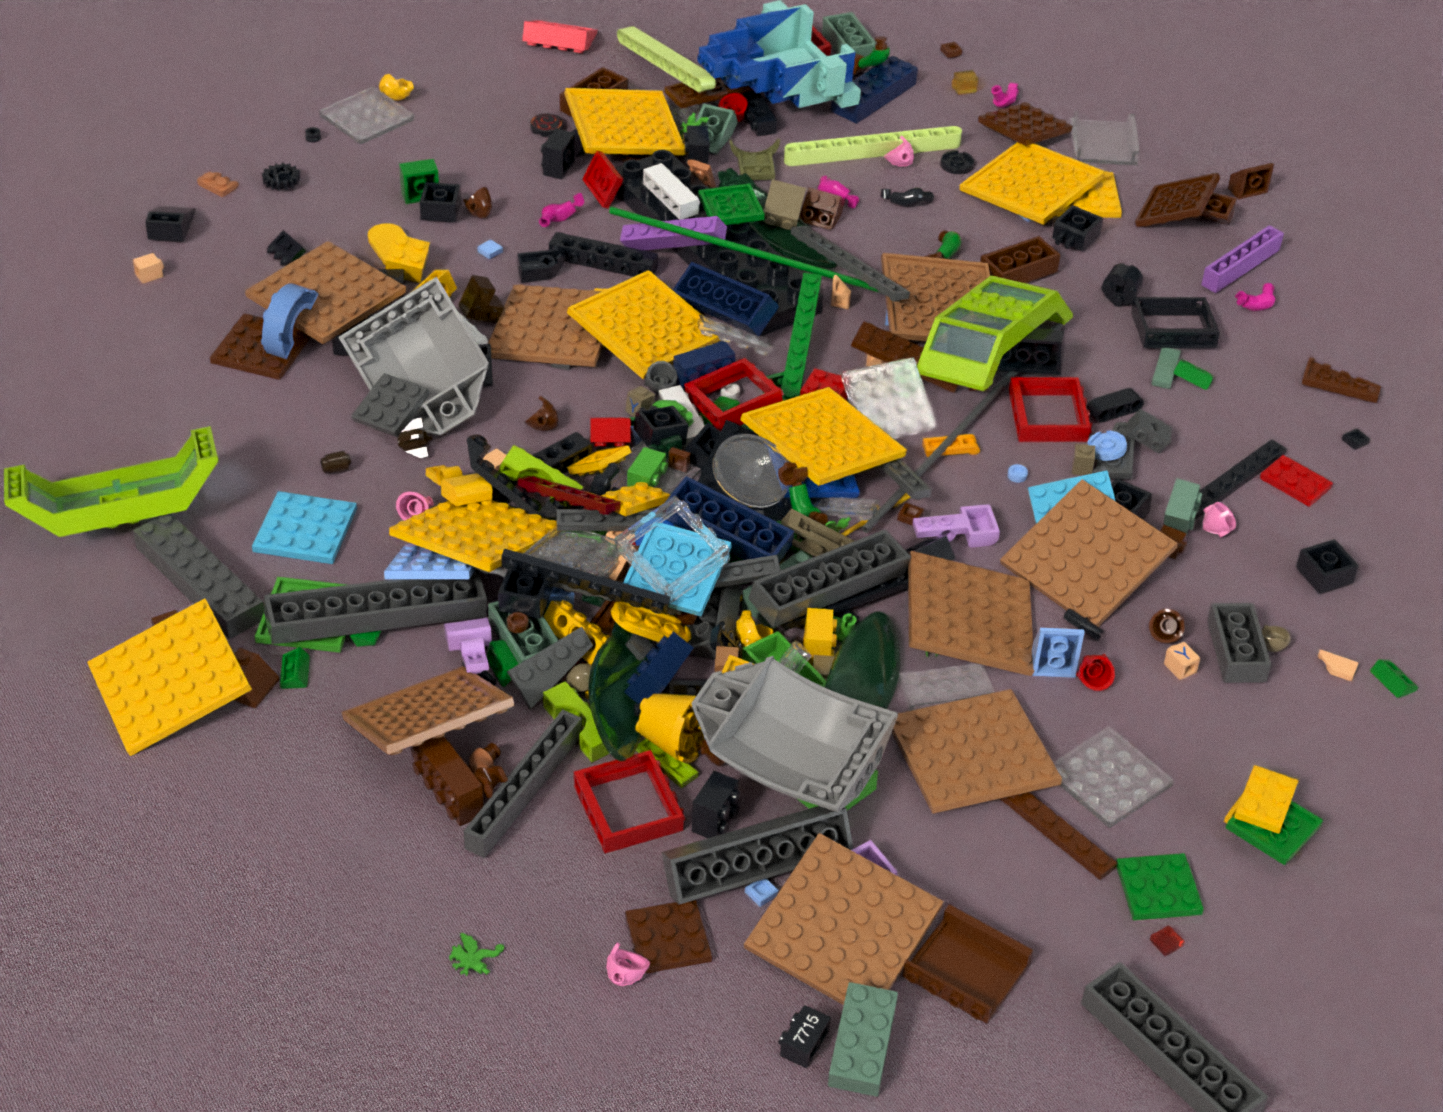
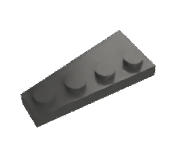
M1116 422L1112 431L1118 432L1125 437L1127 451L1122 457L1115 460H1098L1092 474L1108 470L1110 479H1132L1135 440L1127 435L1128 422Z
M580 627L508 670L507 673L527 707L532 709L543 697V692L551 689L593 644L583 627Z

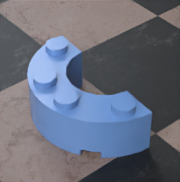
M290 283L272 295L270 305L263 313L264 323L261 344L264 346L266 353L287 359L294 345L293 327L296 318L303 309H312L318 292Z

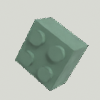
M1176 478L1165 511L1163 525L1184 533H1188V530H1193L1196 513L1199 512L1203 493L1199 492V484Z

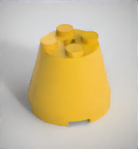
M653 694L648 699L644 698L640 703L641 713L635 727L636 732L680 762L688 764L695 761L699 757L697 752L704 738L702 730L698 729L699 723L691 705L696 696Z

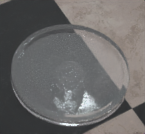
M752 434L734 435L722 442L714 455L712 467L718 485L730 498L743 505L756 508L772 506L786 495L791 486L783 485L778 476V469L789 461L782 455L775 444L765 438Z

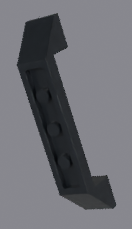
M475 434L467 438L471 469L518 507L524 509L527 514H538L541 518L556 517V509H569L564 501H556L555 497L547 500L545 505L541 507V503L537 499L530 498L525 494L526 491L518 485L515 486L506 474L499 473L494 469V465L490 461L483 460L492 447L487 443L488 441L485 437Z

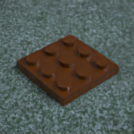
M696 900L683 904L673 902L625 911V919L634 953L643 956L650 962V966L644 974L712 962V954Z

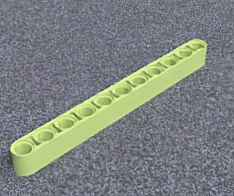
M631 26L617 31V38L622 45L695 91L703 92L715 88V78L706 70L636 27Z
M957 126L789 143L785 145L784 163L788 166L882 157L903 142L899 138L901 135L911 144L914 153L955 149L961 145L962 129Z

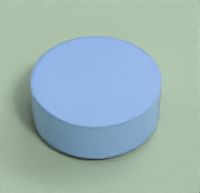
M1011 465L1007 476L1009 480L1021 483L1027 479L1028 470L1023 465Z

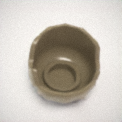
M1264 625L1261 630L1267 651L1279 652L1290 643V634L1283 627Z
M589 663L574 666L566 676L567 684L577 692L592 689L602 681L598 669Z

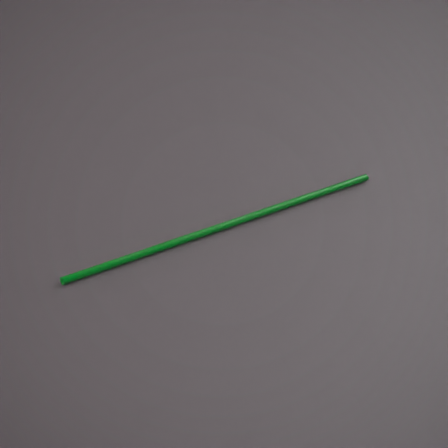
M612 206L609 210V214L833 279L834 275H837L844 283L879 293L877 289L868 286L866 282L854 277Z

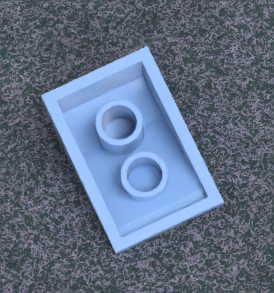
M1040 628L1032 646L1033 670H1035L1032 676L1075 678L1084 630Z

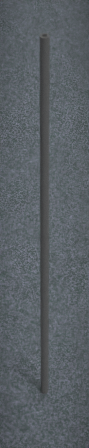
M1056 322L1049 330H1059L1063 324ZM1009 371L914 472L919 478L1010 383V378L1015 377L1019 372ZM901 487L862 527L863 532L868 533L906 493Z

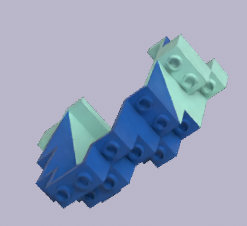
M781 0L763 4L761 14L736 19L734 30L709 35L707 45L699 47L698 63L713 78L720 77L730 89L749 85L756 93L764 92L766 98L773 104L791 100L798 108L834 100L841 108L859 104L861 89L852 82L855 51L848 44L841 45L840 54L831 56L823 54L811 42L814 12L806 4L788 8Z

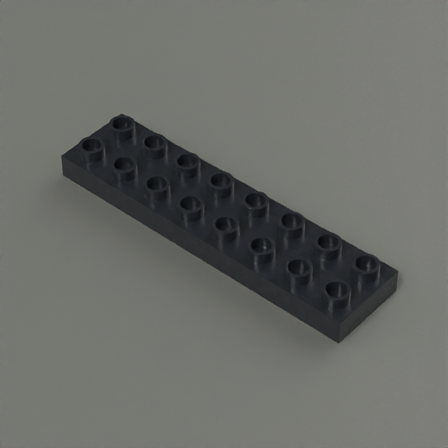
M657 150L652 156L640 160H627L622 166L615 168L623 178L622 185L616 195L636 214L659 221L679 219L643 184V169L662 163L698 198L699 190L709 189L668 150ZM700 198L698 214L685 219L708 217ZM746 222L726 225L725 240L781 256ZM715 244L671 248L688 265L694 262L770 295L779 307L760 336L794 324L803 276L793 267ZM820 292L815 316L822 314L824 296Z

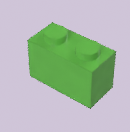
M644 447L627 471V486H633L637 482H645L648 486L656 487L661 475L665 474L668 468L666 453Z

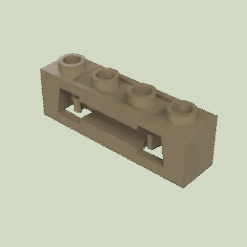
M793 509L781 520L782 525L792 529L797 534L796 539L799 540L800 537L805 538L801 542L793 538L792 545L815 557L854 542V540Z

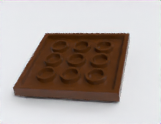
M1022 102L1015 106L1012 105L1005 109H998V111L987 112L978 117L979 123L1025 146L1070 133L1073 127L1066 123L1065 120L1055 118L1054 115L1047 114L1040 108L1030 106V103Z
M1219 173L1154 185L1135 220L1136 226L1149 227L1152 224H1165L1168 221H1181L1184 218L1199 217L1202 215L1220 180Z
M243 313L209 357L210 363L281 380L311 337L293 327L294 345L287 359L268 354L261 344L263 317Z

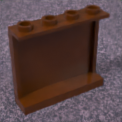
M949 904L944 910L943 920L911 961L905 960L902 976L909 982L926 989L930 994L949 1002L953 1007L967 1012L974 1019L988 1024L1030 966L1033 950Z

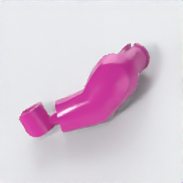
M1010 82L1007 91L1004 93L1001 86H993L991 88L994 96L993 103L1000 108L1015 103L1019 93L1017 89L1018 83Z
M828 176L820 178L818 190L841 196L844 200L847 199V205L850 208H855L858 205V196L849 195L850 190L839 181L831 180L830 177L827 179Z
M582 193L573 196L575 201L573 203L569 200L560 205L549 204L542 209L539 224L542 227H548L551 221H565L577 211L576 206L584 205L585 200Z
M1265 283L1262 287V294L1258 296L1239 291L1234 296L1238 299L1236 303L1251 311L1269 309L1275 303V297L1273 296L1274 286L1271 283Z

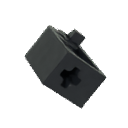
M553 246L552 250L517 253V267L521 283L550 280L556 276L565 262V255L557 246Z

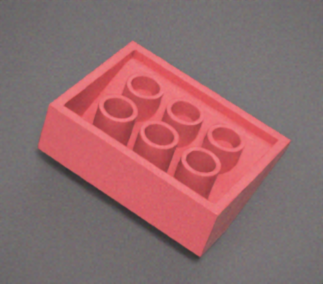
M541 20L525 21L522 41H526L527 45L537 46V43L543 44L542 47L545 48L558 46V50L567 51L568 48L574 49L573 52L583 53V51L588 50L598 33V29Z

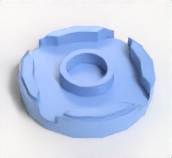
M1106 431V433L1102 434L1097 432L1088 440V445L1095 446V459L1115 460L1122 457L1127 451L1125 437L1115 431Z

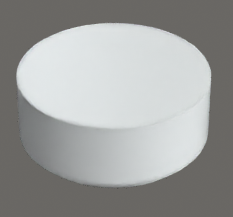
M735 383L726 385L721 388V396L735 400L740 396V387Z

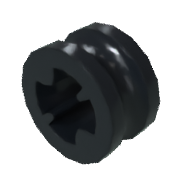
M310 127L305 130L306 141L315 143L321 140L319 128Z

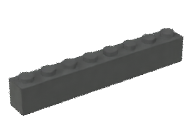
M562 709L507 777L508 780L501 784L464 830L466 850L483 858L488 855L578 742L579 734L582 731L581 717Z

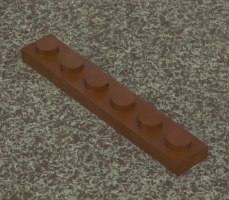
M1030 792L1000 798L1001 801L1100 881L1116 869L1117 862Z

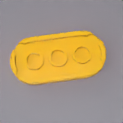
M390 223L375 225L368 231V242L385 266L394 234L407 237L401 227Z
M622 601L616 602L611 609V615L615 622L631 633L657 642L664 635L668 637L673 631L687 643L691 639L689 628L686 625L683 627L680 624L681 621L670 614H657L650 609L633 607L629 603Z

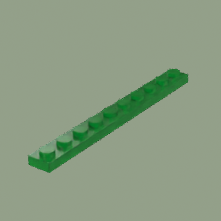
M803 273L781 387L784 393L782 396L783 401L800 396L822 275Z

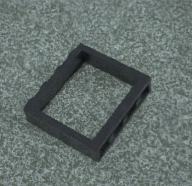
M1133 297L1131 314L1143 348H1217L1220 331L1206 297ZM1144 316H1199L1203 328H1148Z

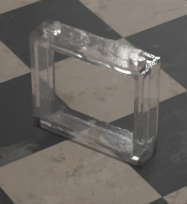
M676 496L670 498L614 538L617 551L657 593L671 597L670 604L730 561L728 545L723 540L720 541L713 529L707 528L700 516L693 514L687 503L683 500L680 501ZM677 512L715 552L669 584L631 544Z

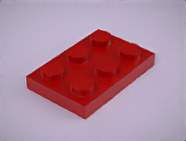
M597 150L582 180L600 205L608 209L622 185L623 178L605 154Z
M1282 455L1266 468L1260 476L1261 480L1308 507H1311L1326 494L1333 485V482L1285 455Z

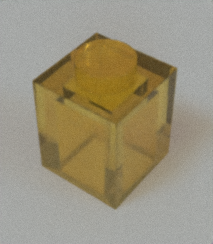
M973 70L954 72V79L951 82L952 88L955 89L958 95L976 93L978 77Z

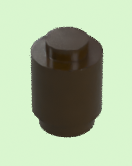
M342 450L324 455V457L320 458V463L324 474H333L349 470L351 458L349 453L345 454V451Z

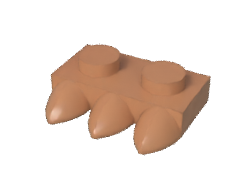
M688 160L689 170L709 189L715 188L716 184L711 166L696 160Z
M209 171L197 179L199 186L222 198L237 189L239 185L237 181H230L229 177H221L222 175L219 172L212 173Z

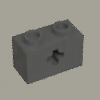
M1139 409L1128 420L1127 435L1158 454L1171 443L1172 427L1144 410Z

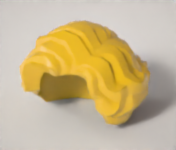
M385 74L379 83L380 92L395 101L406 98L414 89L412 81H407L403 78L395 80L391 74Z
M751 610L743 611L736 622V638L741 640L744 647L774 633L773 629L768 626H763L762 624L755 625Z

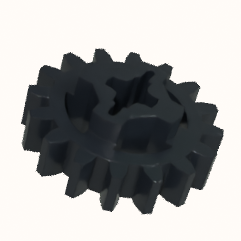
M282 162L281 165L275 163V166L269 165V169L264 168V172H262L263 184H266V188L271 187V190H288V188H294V185H298V181L301 180L299 169L296 166L291 167L290 163L284 164Z

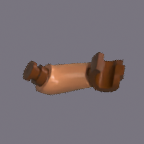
M492 742L483 749H475L469 757V768L482 784L483 792L487 798L492 797L493 789L499 782L505 783L508 780L502 767L494 766V761L501 756V751Z

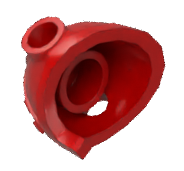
M731 93L724 96L718 106L734 110L738 122H741L747 108V100L739 93Z
M1105 653L1102 655H1086L1083 657L1079 672L1076 675L1087 688L1094 691H1102L1109 688L1113 683L1115 669Z

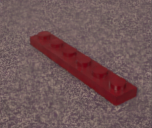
M536 476L518 478V486L525 488L527 492H538L544 497L552 496L555 497L556 501H568L570 505H581L586 510H598L603 515H609L612 511L620 510L621 502Z

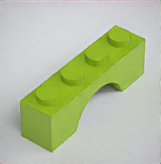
M515 445L512 446L498 470L499 473L506 474L514 482L518 481V478L536 476L580 490L583 488L576 480L570 479L559 470L550 467L541 459L535 458L524 449ZM564 501L566 507L571 509L572 505L568 501Z
M566 681L543 692V707L553 719L558 716L562 709L582 718L583 730L579 734L580 750L592 763L615 751L616 737L614 732L603 724L600 716L595 715L591 711L589 704L586 701L583 702L577 691L571 688Z

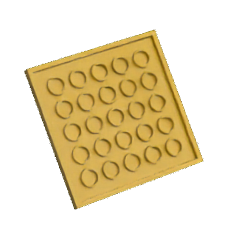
M565 88L564 94L585 153L595 154L598 150L604 154L645 155L653 154L657 150H668L674 156L685 155L683 141L662 91Z
M1017 142L960 184V191L1044 225L1105 177V171L1034 143L1025 146Z
M649 270L568 307L567 310L568 315L642 379H645L647 370L652 363L666 361L673 365L675 355L715 344L723 340L724 337L722 331Z
M830 387L742 413L741 416L743 423L789 462H795L797 468L807 467V477L818 486L905 457L907 449Z
M448 500L389 527L390 536L487 572L502 566L501 555L504 548L527 554L566 534V531H557L555 520L541 518L538 514H527L524 509L513 508L507 503H499L493 500L455 506Z
M206 598L87 662L125 749L130 756L252 690Z

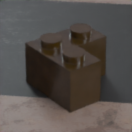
M472 275L458 304L465 318L497 323L505 309L497 295H494L496 289L489 278Z

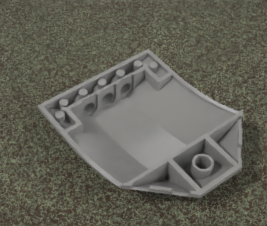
M437 277L339 336L340 341L369 390L373 388L383 373L428 388L430 391L429 396L408 424L413 419L423 418L424 428H420L421 430L424 429L427 433L442 436L475 415L489 362Z
M774 656L767 657L764 662L754 665L752 662L735 666V670L722 673V671L712 673L691 703L710 752L739 772L771 789L835 812L842 810L861 794L882 759L898 717L897 712L824 688L790 670L775 660Z

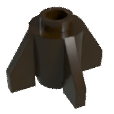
M423 418L413 419L397 438L398 446L404 452L417 457H430L428 447H424V445H428V441H432V436H428L424 429H420L424 428Z

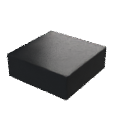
M1358 428L1343 434L1341 439L1354 450L1364 447L1370 442V438Z

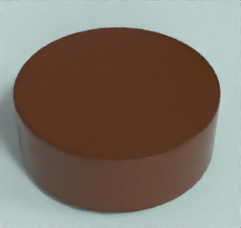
M515 612L507 617V628L509 631L521 633L527 630L529 622L527 615L524 613Z

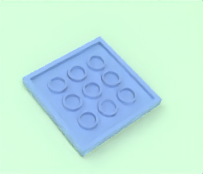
M411 543L402 547L385 569L384 576L385 579H470L475 570L474 566Z

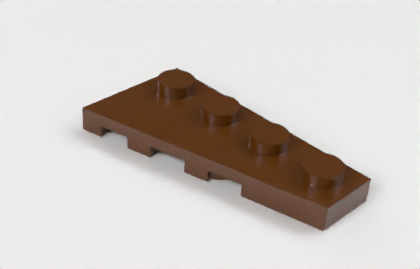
M1310 356L1301 383L1308 387L1377 403L1381 389L1380 385L1360 377L1353 378L1346 371L1341 370V372L1333 370L1331 365L1323 363V365L1316 363L1315 358Z

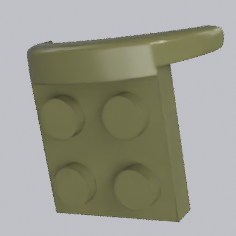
M777 138L771 147L759 152L743 151L734 145L732 139L729 140L731 150L738 160L741 180L775 179L772 156L779 147L780 138Z

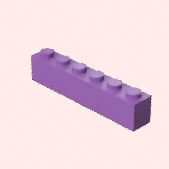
M718 216L663 221L725 240L727 226ZM643 223L623 225L620 242L625 247L639 250L711 244Z
M1270 225L1207 266L1201 285L1217 293L1278 252L1284 233Z

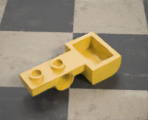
M440 465L426 468L425 475L441 486V495L455 506L492 500V485L478 473L463 476L459 466L446 467Z

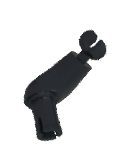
M918 187L909 189L904 193L894 191L892 195L891 189H881L882 198L890 199L891 203L906 208L915 206L921 201L931 203L934 199L932 192L923 191Z
M609 463L601 474L595 475L590 493L601 496L610 491L611 481L619 473V467L614 463ZM572 505L574 509H584V506Z

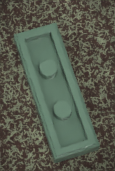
M1172 348L1161 349L1151 385L1170 389L1174 377L1173 372L1177 366L1181 350Z

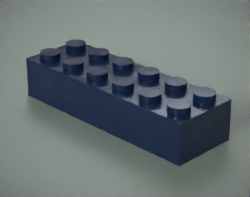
M889 57L882 64L875 66L852 81L861 89L859 104L841 108L834 100H831V112L855 124L859 123L915 86L918 67L898 57Z
M694 262L690 263L673 288V291L693 308L758 337L779 307L770 295Z
M685 476L664 503V519L693 532L707 529L709 536L731 542L732 548L729 553L743 560L777 555L778 562L780 563L792 547L794 536L792 529L688 476Z

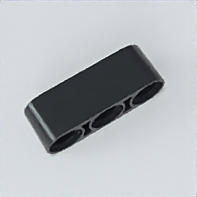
M1126 388L1092 399L1087 405V410L1098 422L1103 423L1137 412L1143 407L1144 400L1133 388Z

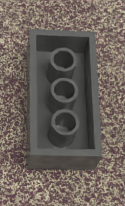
M1211 603L1207 623L1223 683L1266 682L1271 662L1254 603Z

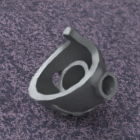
M666 361L652 363L647 370L644 385L648 386L658 396L659 390L675 387L677 372L674 366Z

